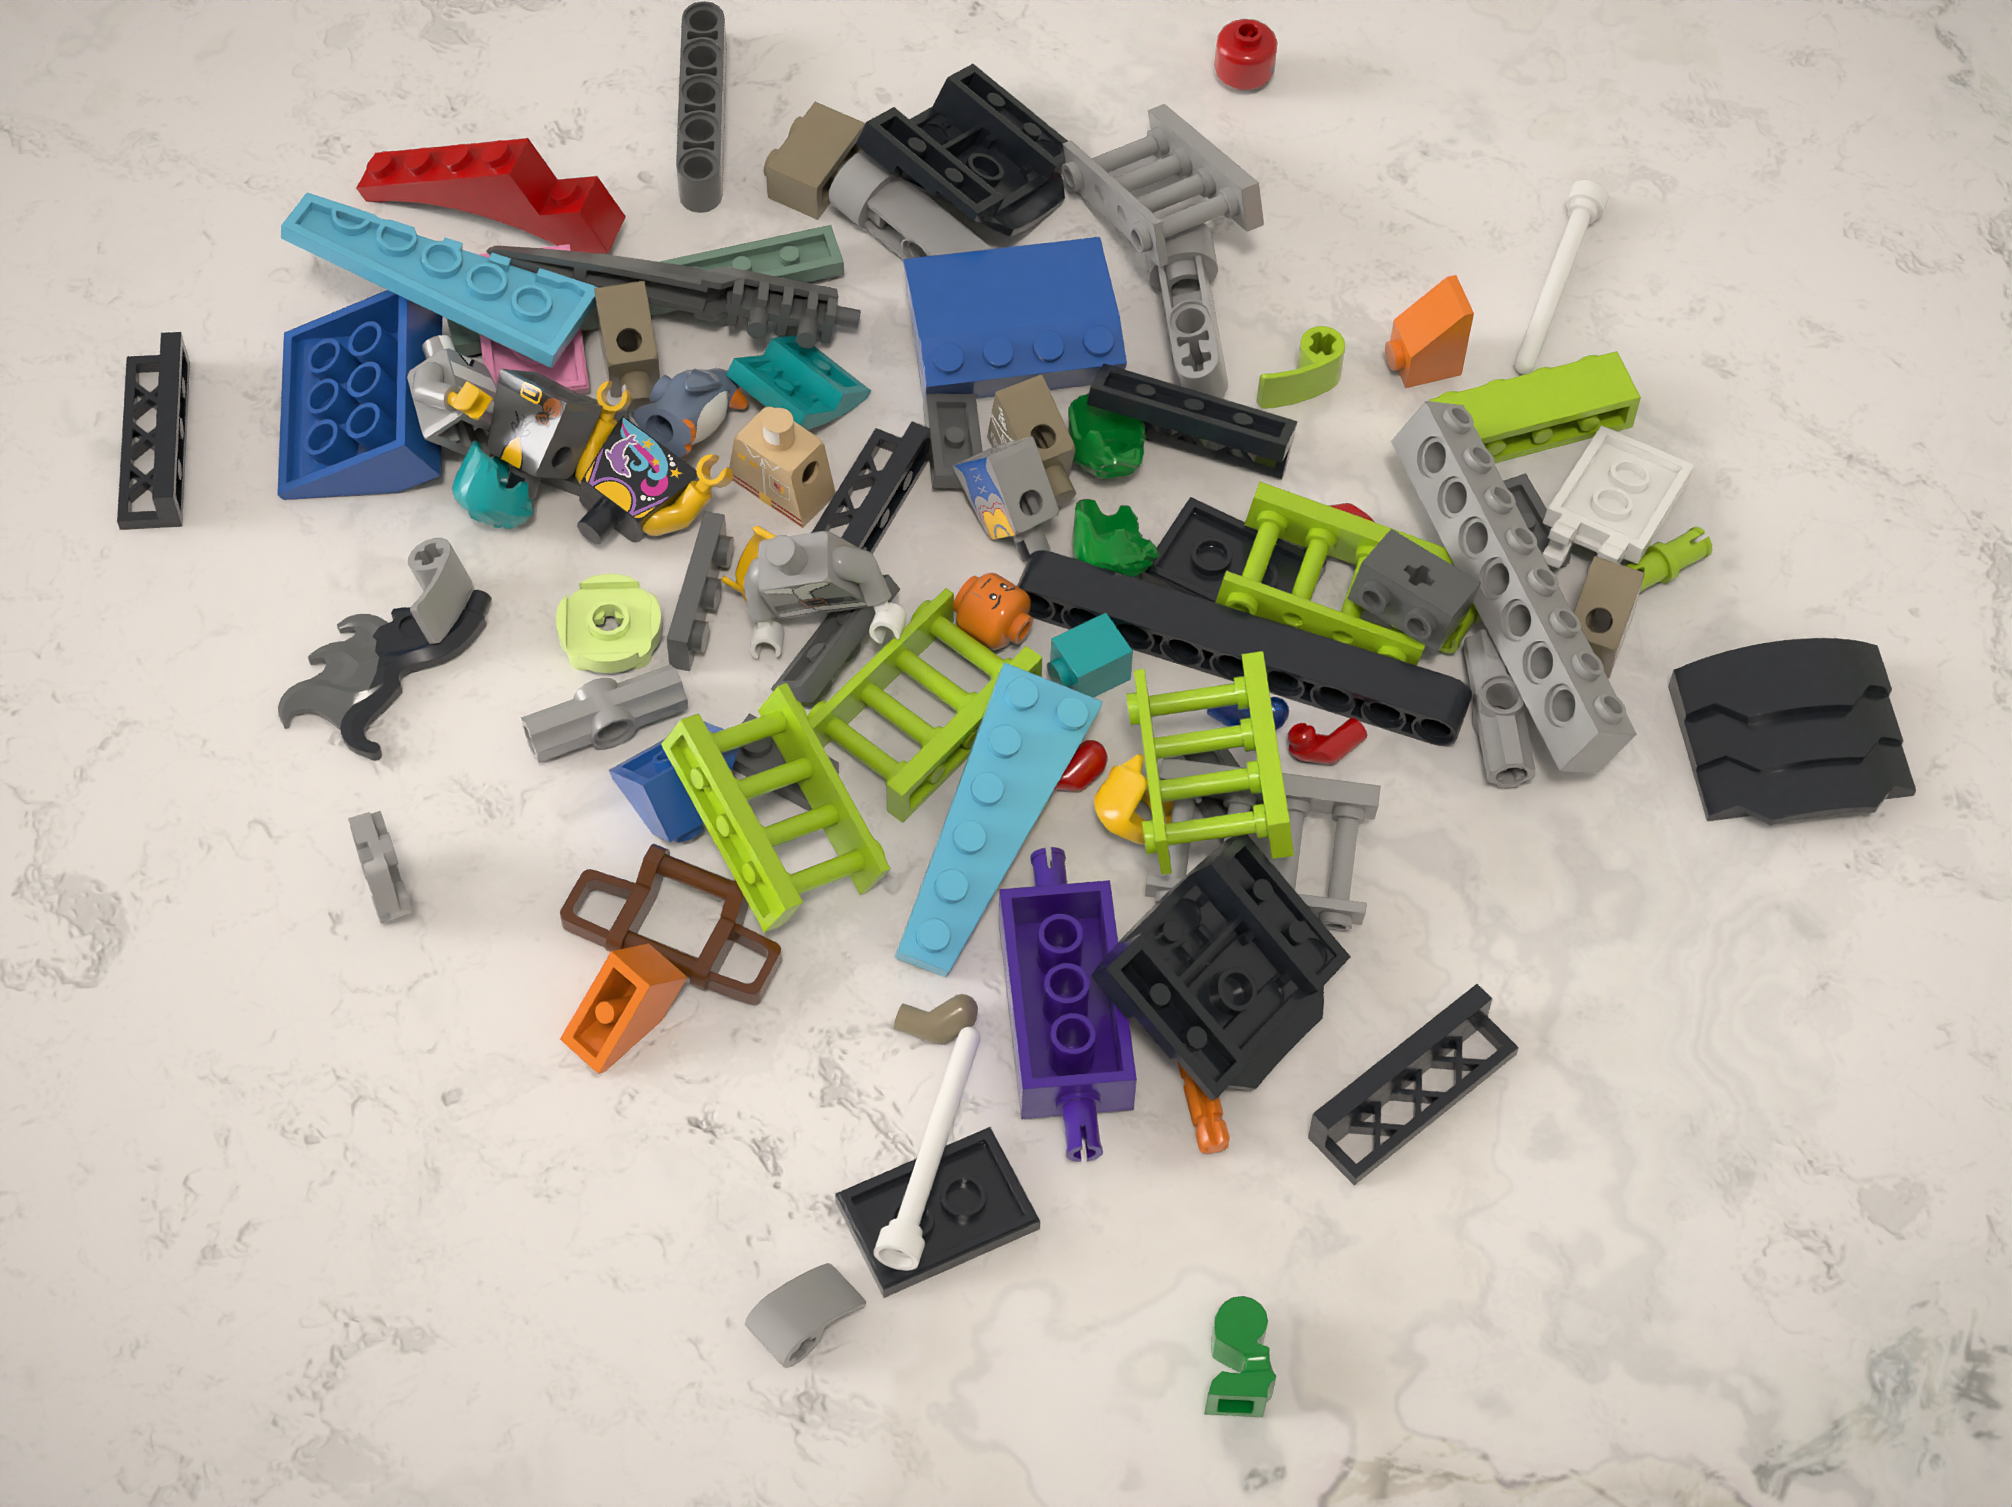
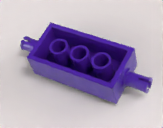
M1045 847L1034 851L1030 856L1035 886L999 889L998 922L1021 1119L1063 1116L1067 1158L1071 1161L1081 1162L1083 1139L1085 1141L1087 1161H1092L1103 1154L1097 1113L1134 1110L1137 1082L1129 1019L1121 1013L1091 977L1098 965L1118 943L1110 880L1068 884L1064 850L1051 847L1052 860L1050 861L1049 868Z

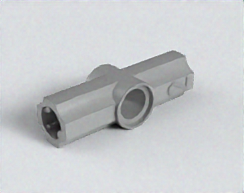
M1480 629L1478 633L1466 637L1463 644L1474 703L1472 725L1480 736L1488 782L1497 784L1499 788L1518 787L1521 783L1533 779L1536 770L1524 712L1525 702L1488 630ZM1492 706H1501L1506 710L1497 709Z
M670 664L619 683L612 678L594 679L580 687L572 700L521 717V722L528 746L534 759L539 763L592 743L594 747L599 749L617 747L629 740L636 732L637 727L687 710L688 699L676 668H673Z

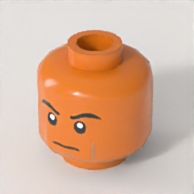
M994 572L984 574L981 577H970L959 590L953 603V611L957 613V627L993 651L1003 649L1011 642L1015 644L1021 643L1029 633L1034 621L1033 617L1029 615L1031 607L1030 596L1024 590Z

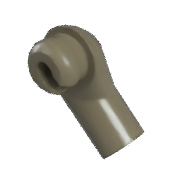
M966 994L955 995L930 1012L903 1003L896 1015L894 1030L942 1045L958 1037L959 1032L963 1028L972 1027L975 1024L978 1006L976 1001Z

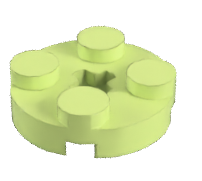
M620 574L596 575L580 582V589L572 593L568 599L566 594L560 601L556 612L558 640L574 668L599 673H617L629 669L643 668L652 660V652L658 646L662 636L661 609L653 593L651 592L650 596L647 591L639 587V581ZM615 616L616 623L621 624L618 628L610 631H605L595 625L604 624L605 617Z

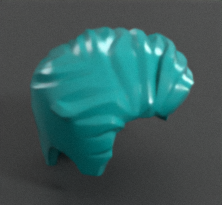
M473 441L453 482L452 492L454 499L464 510H467L471 519L483 522L486 525H493L494 528H517L520 524L526 523L528 518L534 514L532 500L528 494V482H519L515 487L506 489L509 472L508 462L497 456L490 458L481 450V444Z

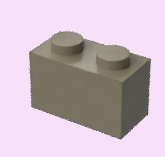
M815 101L803 117L799 116L795 119L790 128L788 138L779 150L773 149L765 161L763 173L767 177L768 198L819 220L830 205L828 194L834 178L845 163L862 150L856 145V142L865 123Z

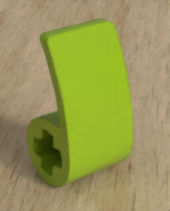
M1316 326L1308 329L1300 340L1297 369L1260 375L1257 404L1263 409L1283 407L1315 398L1333 389L1341 378L1345 353V340L1341 333L1327 326Z

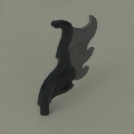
M473 590L465 609L462 610L453 627L443 640L436 644H429L410 612L411 607L393 609L391 612L393 621L389 623L379 616L372 614H355L345 618L337 624L338 631L340 633L355 632V635L345 641L329 643L312 652L308 656L310 665L325 663L324 670L311 679L296 683L281 697L278 705V715L284 728L290 727V723L296 715L303 713L319 715L341 730L343 741L349 750L371 760H379L382 757L380 745L377 742L367 740L365 737V732L369 725L402 693L401 680L406 674L445 663L461 654L474 642L486 626L485 614L492 601L491 596L482 590Z

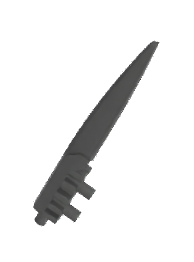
M495 245L486 250L490 256L491 253L511 258V265L537 273L539 268L594 285L598 288L645 281L649 304L695 313V319L710 322L727 317L726 325L736 327L738 315L748 317L747 333L753 338H762L766 335L768 321L776 323L775 335L784 337L787 325L798 327L796 342L803 348H811L816 344L817 331L821 332L820 342L830 343L834 325L857 329L860 320L861 310L837 305L839 296L836 288L727 266L705 270L630 257Z

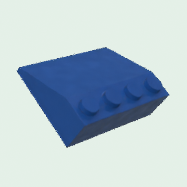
M1100 237L903 259L923 402L925 394L928 393L975 394L976 399L994 397L996 391L1041 374L1049 390L1092 385L1104 363L1121 369L1126 368L1127 360L1120 315Z
M386 290L284 332L277 495L280 498L292 500L397 493L441 476V445L424 439L407 376L411 369L426 360L422 350L423 343L432 337L442 335L443 316Z

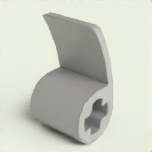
M432 538L417 545L411 551L408 557V565L424 591L411 606L410 612L429 644H436L443 640L459 618L472 589V580L450 542L444 538Z
M826 1263L795 1277L765 1296L748 1314L745 1326L783 1367L789 1368L802 1361L815 1349L823 1336L825 1326L849 1313L864 1308L866 1300L832 1264Z

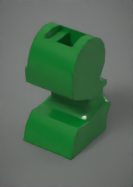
M1245 1296L1232 1297L1222 1304L1215 1316L1211 1337L1212 1358L1240 1373L1221 1371L1212 1380L1204 1415L1263 1418L1266 1403L1272 1398L1276 1374L1270 1362V1349L1263 1345L1268 1318L1263 1306L1253 1298Z

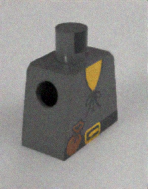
M500 369L487 446L491 454L512 465L506 489L515 487L519 482H528L529 498L533 500L536 497L541 477L568 479L572 476L603 406L538 372Z

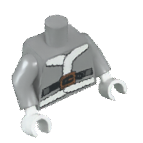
M820 531L793 536L778 535L772 539L761 541L758 546V558L752 560L744 578V591L750 620L756 622L750 644V652L756 659L760 657L762 642L770 643L775 647L776 657H779L781 654L784 629L782 625L772 620L775 616L779 619L873 606L876 613L870 625L869 633L872 639L878 643H883L887 627L894 632L896 639H900L906 623V611L901 606L888 602L891 598V593L874 555L867 550L854 546L832 532Z

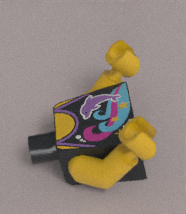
M613 381L602 383L597 390L596 396L598 403L603 407L575 472L576 479L581 485L579 501L589 510L577 523V528L587 540L597 545L601 544L614 529L631 542H639L647 535L656 537L687 528L712 498L710 492L712 488L726 487L731 483L733 479L732 469L724 468L720 475L712 480L710 470L719 460V456L714 454L705 455L698 462L697 469H694L624 416L617 422L614 416L616 412H621L629 407L632 400L631 392L625 389L619 404L612 406L607 400V394L612 387Z

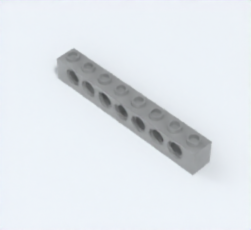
M1425 401L1391 440V443L1454 566L1481 582L1473 603L1559 771L1599 773L1637 735L1626 714L1625 705L1613 690L1604 673L1601 660L1594 654L1581 629L1580 620L1567 603L1559 587L1557 577L1548 567L1537 546L1536 537L1528 529L1516 506L1513 494L1507 489L1494 464L1492 454L1486 449L1474 427L1472 416L1463 405Z

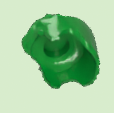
M1089 393L1073 400L1070 403V407H1068V432L1075 446L1073 461L1081 469L1095 475L1099 479L1127 476L1140 467L1145 452L1143 449L1144 442L1146 441L1144 421L1087 405Z
M1082 499L1076 503L1071 546L1075 559L1132 577L1145 572L1158 559L1159 554L1156 546L1150 539L1142 538L1143 535L1139 532V523L1137 522L1138 517L1130 506L1120 505L1118 512L1112 515H1105L1100 511L1095 500Z

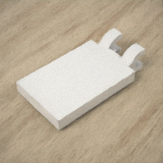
M1601 425L1547 508L1543 524L1552 528L1548 536L1551 540L1542 554L1546 563L1560 569L1574 542L1597 552V557L1617 564H1621L1624 558L1638 565L1687 485L1694 465Z

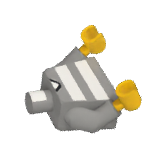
M438 335L428 339L422 345L426 360L411 369L407 376L424 439L463 455L467 454L472 442L477 441L481 444V450L490 456L491 453L487 445L497 386L488 368L483 363L456 352L451 338L447 335Z

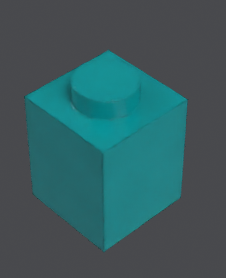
M1104 613L1051 638L1050 662L1047 663V671L1051 681L1094 698L1131 680L1133 650L1107 613Z

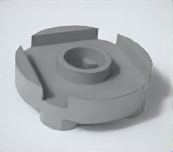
M381 811L371 814L367 812L348 818L363 873L373 895L371 898L380 924L411 913L412 907L404 882L400 877L397 867V856Z

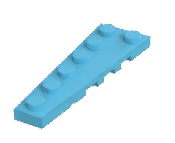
M308 192L281 225V239L550 368L557 362L596 305L594 288L598 287L541 268H539L536 274L510 265L511 258L491 253L490 258L463 250V243L446 237L443 241H435L416 234L415 227L391 219H381L372 213Z
M1004 662L894 958L937 975L947 976L1098 714L1103 701Z

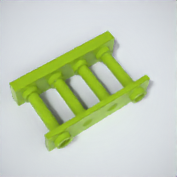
M1259 481L1244 524L1258 530L1242 576L1226 571L1215 603L1417 666L1425 647L1424 644L1392 625L1390 629L1360 619L1364 608L1348 599L1361 563L1392 528ZM1393 529L1452 565L1453 562L1445 547ZM1278 538L1307 548L1291 594L1262 584ZM1327 555L1356 565L1341 612L1311 601Z
M947 588L932 601L926 600L921 603L912 615L911 621L903 628L900 639L894 637L827 702L821 701L817 703L807 716L823 748L833 740L886 779L887 812L902 823L967 760L1004 662L1042 677L1043 657L1028 646H1025L1013 659L1006 658L1003 660L953 624L954 593ZM938 638L988 674L991 680L979 693L974 691L969 694L918 656ZM904 672L955 709L956 715L944 727L937 726L934 728L883 690ZM869 706L921 744V750L909 762L905 760L897 762L848 724L863 709Z
M1263 651L1241 654L1244 676L1235 677L1232 684L1149 696L1145 669L1134 670L1136 692L1126 693L1131 726L1141 724L1153 819L1142 821L1147 855L1158 853L1161 875L1172 874L1169 846L1257 833L1258 838L1269 837L1272 859L1294 856ZM1238 705V710L1248 708L1250 710L1251 718L1240 719L1241 725L1155 737L1152 717ZM1244 747L1245 752L1256 750L1257 761L1246 762L1247 768L1160 780L1158 759ZM1243 790H1251V795L1262 793L1264 804L1253 805L1254 811L1166 824L1163 802Z
M787 683L779 685L758 709L761 717L712 733L707 729L698 713L681 719L661 744L764 933L782 926L803 904L800 894L850 876L857 891L862 895L869 892L891 869L885 859L882 846L873 838L812 729L803 705L796 700ZM772 736L786 763L740 780L735 778L722 753ZM797 782L812 810L766 827L761 825L747 800ZM824 829L838 856L793 874L786 872L773 847Z

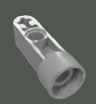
M864 150L856 153L845 163L831 184L828 194L829 202L859 227L868 230L902 259L992 249L909 180L891 174Z
M1202 223L1165 238L1169 264L1159 267L1147 255L1146 261L1150 282L1163 295L1174 365L1182 387L1222 398L1228 389V378L1210 284L1218 274V265L1212 232L1206 224ZM1196 364H1203V370L1198 371Z

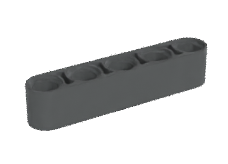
M706 1L695 2L689 5L682 15L676 168L680 203L686 209L698 213L709 212L715 209L721 203L723 196L727 66L725 16L723 10L718 5Z

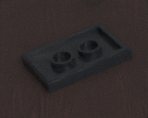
M1190 497L1157 546L1158 559L1145 572L1141 573V580L1216 602L1226 571L1242 576L1258 530L1245 526V522ZM1278 538L1262 584L1291 594L1306 551ZM1327 560L1324 562L1318 582L1326 571Z
M991 1127L945 1146L919 1224L923 1232L922 1238L925 1241V1246L916 1269L904 1271L888 1267L877 1260L874 1256V1249L881 1229L888 1226L891 1220L898 1217L917 1158L835 1193V1202L883 1298L1040 1229V1219Z

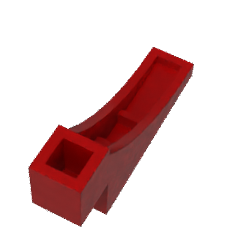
M529 138L377 152L367 163L366 170L356 187L366 202L401 201L453 208L519 228L557 246L570 244V251L609 253L626 218L598 176L557 179Z

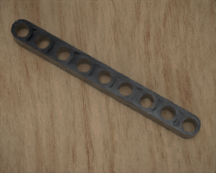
M1038 550L1031 553L1017 584L1019 588L1030 596L1031 607L1029 615L1033 619L1070 630L1107 613L1132 650L1233 682L1235 677L1244 676L1241 654L1263 651L1269 692L1271 694L1347 718H1355L1360 722L1429 744L1449 746L1455 743L1472 699V691L1468 685L1452 676L1106 568L1096 567L1087 562L1051 551Z

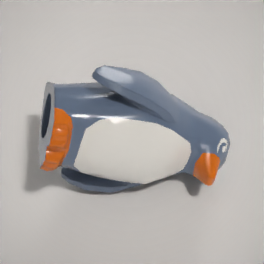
M695 368L683 371L673 378L663 375L650 393L649 400L653 403L640 406L633 412V418L641 430L682 459L691 451L693 445L713 434L725 419L728 408L746 409L749 401L739 389V385L726 376L728 370L721 368L709 370Z

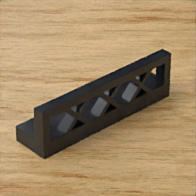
M181 332L161 333L160 355L127 356L117 512V523L120 530L182 527L190 361ZM159 372L158 386L151 392L139 384V373ZM151 408H154L157 411L156 427L147 433L136 424V421ZM152 449L154 451V468L145 475L134 466V461L146 451ZM149 490L152 493L156 511L131 512L132 503Z
M1105 363L1090 387L1087 405L1144 421L1146 439L1282 479L1285 474L1298 423L1296 420Z
M912 421L902 438L875 428L811 533L829 532L832 528L849 524L841 538L873 554L929 461L930 428ZM883 448L893 452L884 468L877 471L873 459L879 449ZM871 487L860 507L854 508L850 498L852 493Z
M1475 984L1313 1113L1308 1139L1354 1186L1517 1055L1519 1047L1488 1017L1493 998L1478 984ZM1476 1031L1481 1033L1497 1049L1486 1060L1462 1058L1463 1042ZM1455 1049L1454 1057L1446 1056ZM1430 1068L1454 1070V1086L1446 1092L1422 1090V1075ZM1462 1071H1471L1462 1079ZM1414 1082V1090L1405 1089ZM1389 1101L1414 1102L1413 1119L1405 1125L1381 1123V1107ZM1421 1103L1430 1104L1421 1112ZM1374 1114L1373 1122H1364ZM1349 1133L1373 1135L1372 1152L1357 1164L1336 1144ZM1380 1136H1388L1389 1138L1380 1145Z

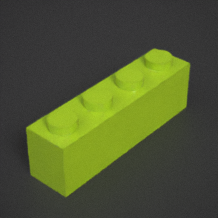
M1615 351L1599 356L1588 355L1576 362L1553 368L1541 367L1529 374L1506 380L1495 379L1483 386L1459 392L1448 391L1429 401L1463 405L1472 416L1473 425L1484 446L1492 454L1494 462L1499 463L1593 438L1601 425L1616 432L1633 428L1641 396L1621 357Z

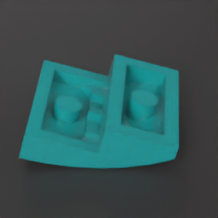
M797 335L771 338L763 355L734 358L726 373V376L765 407L788 410L792 414L794 422L806 430L821 426L846 414L865 401L871 392L868 387L815 346L811 348L799 346L796 342Z

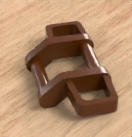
M652 844L645 854L636 883L593 869H587L581 873L560 910L562 927L566 931L600 945L608 952L649 943L683 974L690 978L691 985L705 991L711 990L751 1005L758 1004L762 1000L782 962L781 947L777 942L743 926L749 904L736 880L733 881L670 856L669 849L657 844ZM664 877L725 901L720 914L721 917L699 957L638 934L657 899ZM598 890L627 899L610 930L577 916L586 897L592 891ZM735 942L767 958L757 978L752 983H743L718 974Z

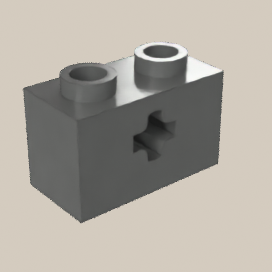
M1391 529L1361 563L1348 599L1435 652H1438L1466 618L1481 582Z

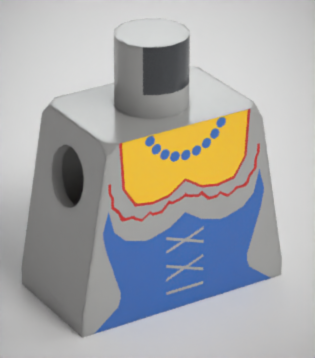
M1033 436L993 446L952 466L987 536L991 540L1012 536L1023 562L1028 561L1031 553L1034 551L1051 550L1041 523L1057 516L1059 508Z

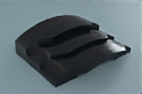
M973 63L947 77L932 107L911 119H908L899 110L892 107L867 121L856 142L857 146L891 174L909 180L911 183L928 190L934 196L943 198L957 206L975 222L982 223L1009 237L1017 235L1043 220L1060 207L1065 199L1061 174L1062 165L1066 163L1063 143L1068 142V140Z
M1839 638L1781 640L1725 651L1673 670L1668 688L1707 821L1752 816L1771 826L1823 815L1875 813L1885 799L1915 795L1916 787L1902 747L1904 740L1889 697L1892 687L1878 645Z
M1247 834L1227 839L1181 879L1124 935L1098 965L1091 977L1127 1019L1135 1017L1170 1059L1175 1058L1212 1101L1217 1099L1227 1087L1247 1091L1258 1088L1285 1055L1323 1018L1324 985L1351 956Z

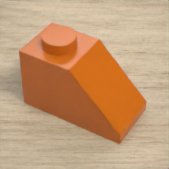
M1457 275L1446 277L1393 321L1391 339L1385 344V354L1390 369L1392 371L1398 370L1405 388L1462 375L1474 312Z
M649 943L611 951L560 1040L598 1074L604 1073L663 1020L688 977Z

